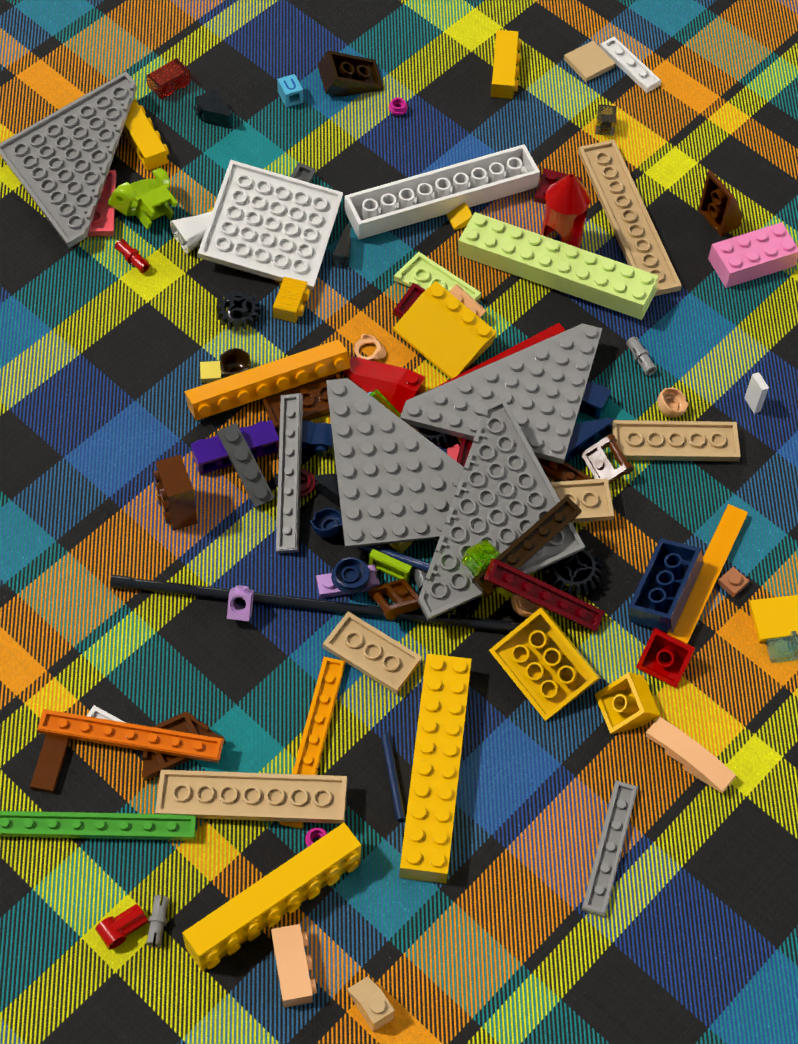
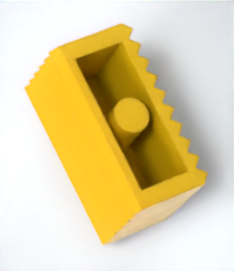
M284 276L273 304V317L275 319L278 318L296 323L298 317L303 316L305 309L303 303L308 301L310 296L308 282Z

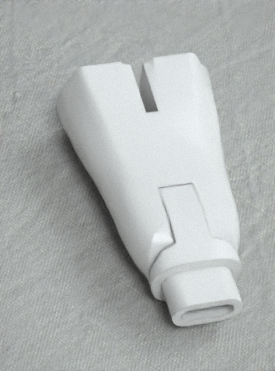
M212 211L170 221L172 234L177 242H180L186 254L201 245Z

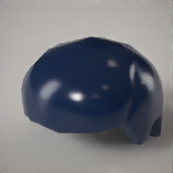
M324 508L319 512H315L313 520H310L316 535L322 538H334L343 529L341 512L334 508Z

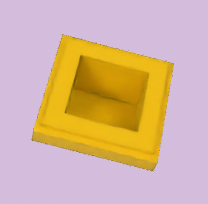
M466 202L447 214V218L454 230L466 227L473 216Z

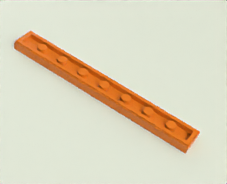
M43 709L37 728L40 734L219 763L224 740L221 738Z

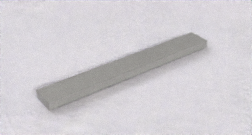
M301 393L281 395L276 552L278 554L299 552L303 395Z

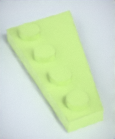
M420 252L394 275V281L409 287L414 282L426 290L437 281L447 291H450L455 284H458L476 301L481 298L480 291Z

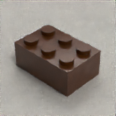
M181 454L156 461V470L153 471L156 481L155 487L158 493L156 495L159 505L163 507V516L166 524L170 523L173 531L197 524L194 489Z

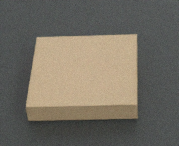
M594 40L564 55L566 63L585 82L615 68L616 64Z

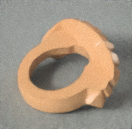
M362 334L361 339L355 344L354 351L358 358L372 361L375 359L381 360L386 356L384 346L373 335ZM375 344L377 349L371 356L364 357L360 355L359 349L361 346Z

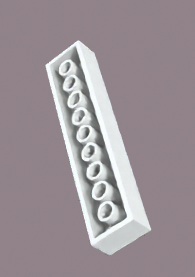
M524 144L345 195V213L359 240L448 214L465 202L469 208L537 188L540 171Z

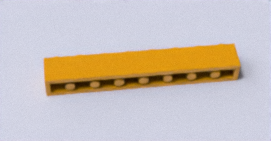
M338 339L184 391L188 408L197 421L351 368L348 351Z

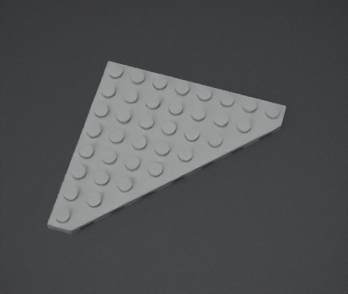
M126 71L0 143L1 158L69 248L87 238L137 89L135 81Z
M580 324L413 397L405 402L400 419L409 425L473 441L485 406L505 399L535 456L564 464L602 328Z
M348 378L326 380L345 548L439 539L464 467Z
M501 399L484 408L418 598V603L427 620L483 596L484 594L472 583V579L490 564L491 559H496L560 502L505 399ZM573 523L568 524L518 570L529 575L584 550L585 545Z

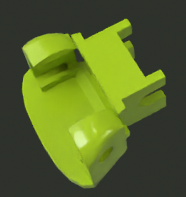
M162 168L152 171L156 179H144L131 184L126 182L119 185L109 198V206L125 216L133 217L136 215L146 229H150L152 220L166 215L169 220L172 219L174 212L168 202L172 207L177 206L178 202L169 191L170 179L168 173Z

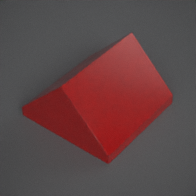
M654 628L636 668L677 687L691 662L695 647Z

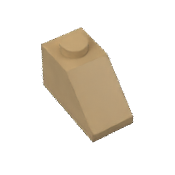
M368 976L347 989L348 994L372 1032L394 1019L395 1010L382 990Z

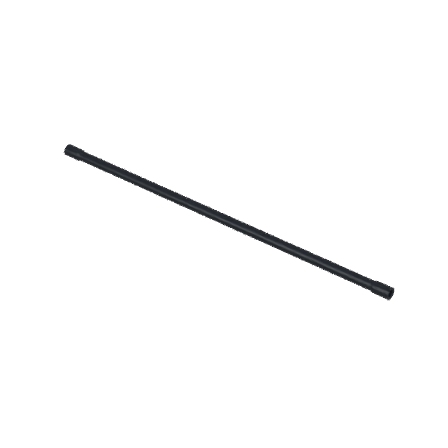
M112 575L110 580V588L136 589L228 600L231 590L137 579L120 575ZM254 592L253 603L344 614L349 611L353 615L385 618L380 606ZM242 598L235 599V601L245 602ZM414 610L399 614L395 618L396 620L508 633L521 624L518 622L475 617L465 619L463 616H460L459 620H456L455 616L448 619V614L438 615L427 620L423 611Z

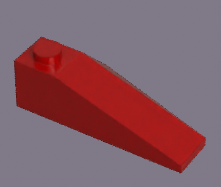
M352 356L349 360L351 368L343 370V374L367 393L372 392L374 399L399 418L405 402L423 394L425 391L426 377L407 368Z

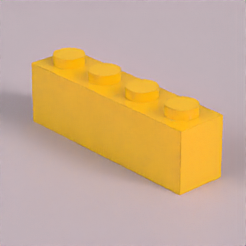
M496 30L491 97L513 99L514 91H518V80H515V78L519 77V66H516V64L520 63V53H517V51L521 50V39H518V31Z
M133 99L123 132L146 171L167 164L169 150L166 144H162L159 132L154 131L153 123L150 118L146 117L143 106L139 105L136 99Z

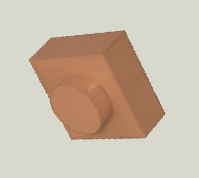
M732 567L718 580L717 584L734 598L748 585L749 580Z

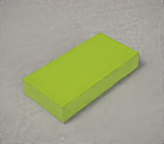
M372 549L369 554V565H375L377 570L399 580L404 578L407 583L409 582L412 575V566L375 549Z

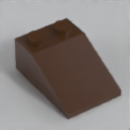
M708 171L698 211L720 236H723L740 227L743 214L732 193L712 171Z

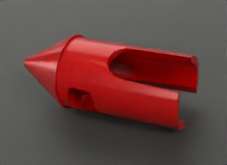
M569 174L550 185L546 191L541 235L547 236L550 232L557 231L561 235V242L581 248L587 208L591 197L589 191L574 174Z

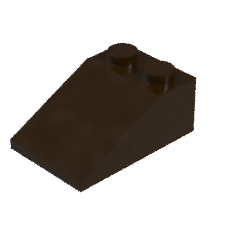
M327 50L317 65L325 94L344 97L382 91L384 89L378 66L374 59Z

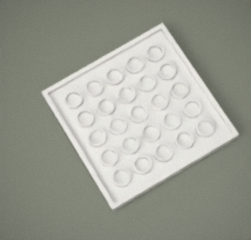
M230 160L197 257L282 282L284 276L308 282V289L313 291L343 192Z

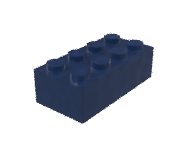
M660 538L628 607L631 622L670 633L674 632L704 564L702 548Z

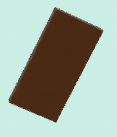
M337 372L260 399L269 420L273 422L275 430H280L281 395L297 393L303 395L302 420L310 421L329 415L326 380L341 379L339 373Z

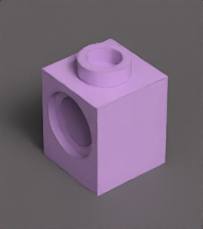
M237 585L230 590L227 619L250 620L254 590H250L249 587ZM236 598H242V599H244L245 602H246V605H245V606H239V605H237L236 602H235V599H236Z

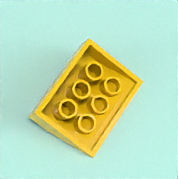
M437 281L420 295L393 327L394 332L450 379L462 374L492 345L497 333Z
M539 608L489 650L545 721L601 679L544 608Z

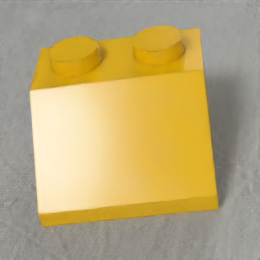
M628 672L595 694L610 734L644 726L660 716L643 675Z

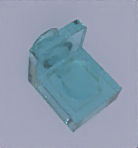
M791 631L789 637L767 639L766 646L771 663L797 660V631Z

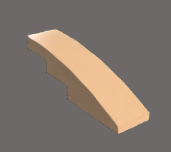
M660 716L646 731V737L665 748V754L683 764L685 771L717 791L723 793L736 778V775L718 758Z

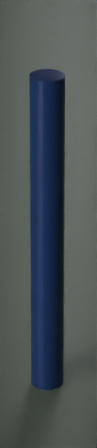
M377 545L356 547L368 552L375 549L427 572L430 566L428 562Z
M386 732L381 734L396 819L398 822L406 820L391 736L390 733Z

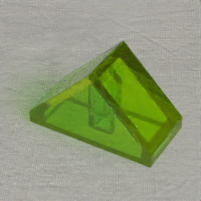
M485 539L468 548L461 562L477 576L490 564L491 559H496L500 555V552Z

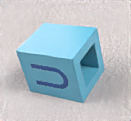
M295 74L277 79L278 94L286 108L303 103V88Z

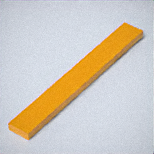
M730 504L727 505L703 556L704 564L673 633L668 632L667 634L688 644L748 512Z
M329 657L323 658L292 774L317 775L346 661ZM279 821V824L303 829L304 822Z

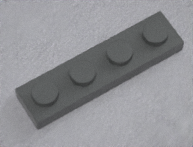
M237 423L217 431V435L254 508L274 500L275 497Z

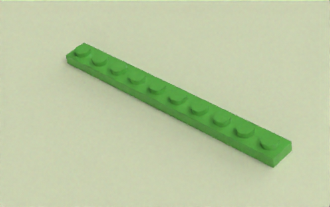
M0 811V837L195 841L196 816Z

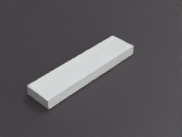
M612 37L600 44V48L646 93L661 85V80L618 39Z

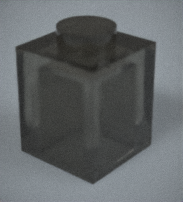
M598 104L595 134L614 136L617 106Z

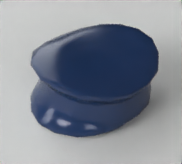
M352 557L342 559L335 565L332 571V583L343 592L350 594L359 593L367 587L370 575L369 568L360 559Z

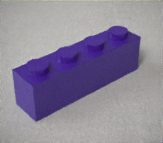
M272 420L261 421L252 426L239 428L255 459L279 452V437ZM218 435L191 443L192 457L199 475L232 466Z

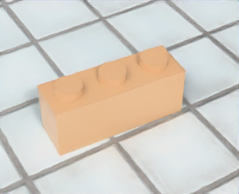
M300 924L271 929L283 1007L313 1003V994H317L315 979H310L308 970H313L311 956L306 955L304 947L308 946L306 931L301 932Z

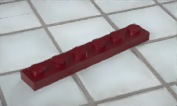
M491 559L483 579L591 631L597 632L605 612L497 559Z

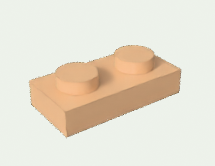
M455 284L449 291L478 317L481 318L487 310L458 284Z

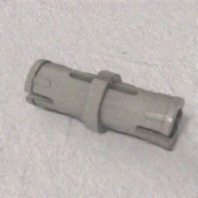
M637 337L628 339L626 345L634 355L633 359L635 362L639 363L645 375L649 376L656 372L657 367L650 359L648 350L643 348Z
M161 895L154 896L152 916H149L148 919L150 928L146 945L150 947L153 945L154 937H156L155 947L162 946L163 930L167 926L168 921L166 919V912L170 900L166 896H163L161 906Z

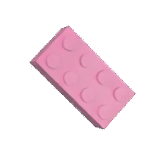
M781 222L712 244L708 260L725 288L796 266L798 247Z

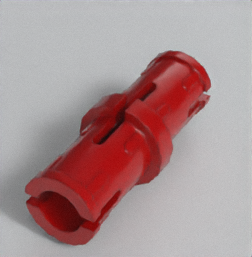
M124 239L116 242L114 248L125 257L128 263L134 265L140 273H144V271L146 272L150 268V264L141 257L140 252L137 249H133Z

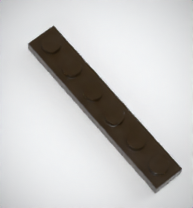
M566 495L496 559L516 569L521 568L580 515L582 510ZM488 566L472 579V583L486 597L498 588V586L483 580Z

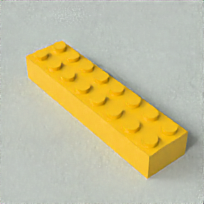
M342 823L182 932L185 948L200 970L212 969L220 962L223 956L234 954L240 949L242 943L257 938L265 927L276 925L281 920V916L287 912L293 913L301 906L300 903L307 898L309 900L315 898L321 892L320 889L326 885L332 886L346 871L348 873L354 871L360 865L359 862H361L360 842L347 825Z

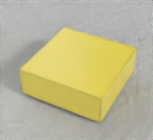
M220 361L200 362L201 383H211L222 379Z

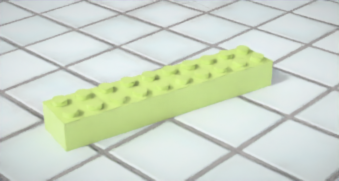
M474 212L458 240L459 256L640 320L643 319L657 291L658 275Z

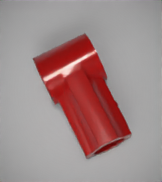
M135 904L115 918L111 916L104 919L96 926L95 930L106 947L112 950L120 946L127 939L128 935L147 924L148 919L141 907Z

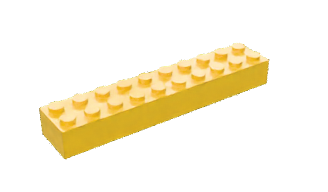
M426 653L399 878L447 883L472 660L469 658Z

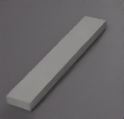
M615 780L583 901L582 912L605 917L638 789L637 786Z

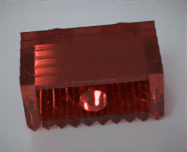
M178 58L146 75L147 86L160 99L172 95L175 91H178L181 87H186L191 82L190 70Z

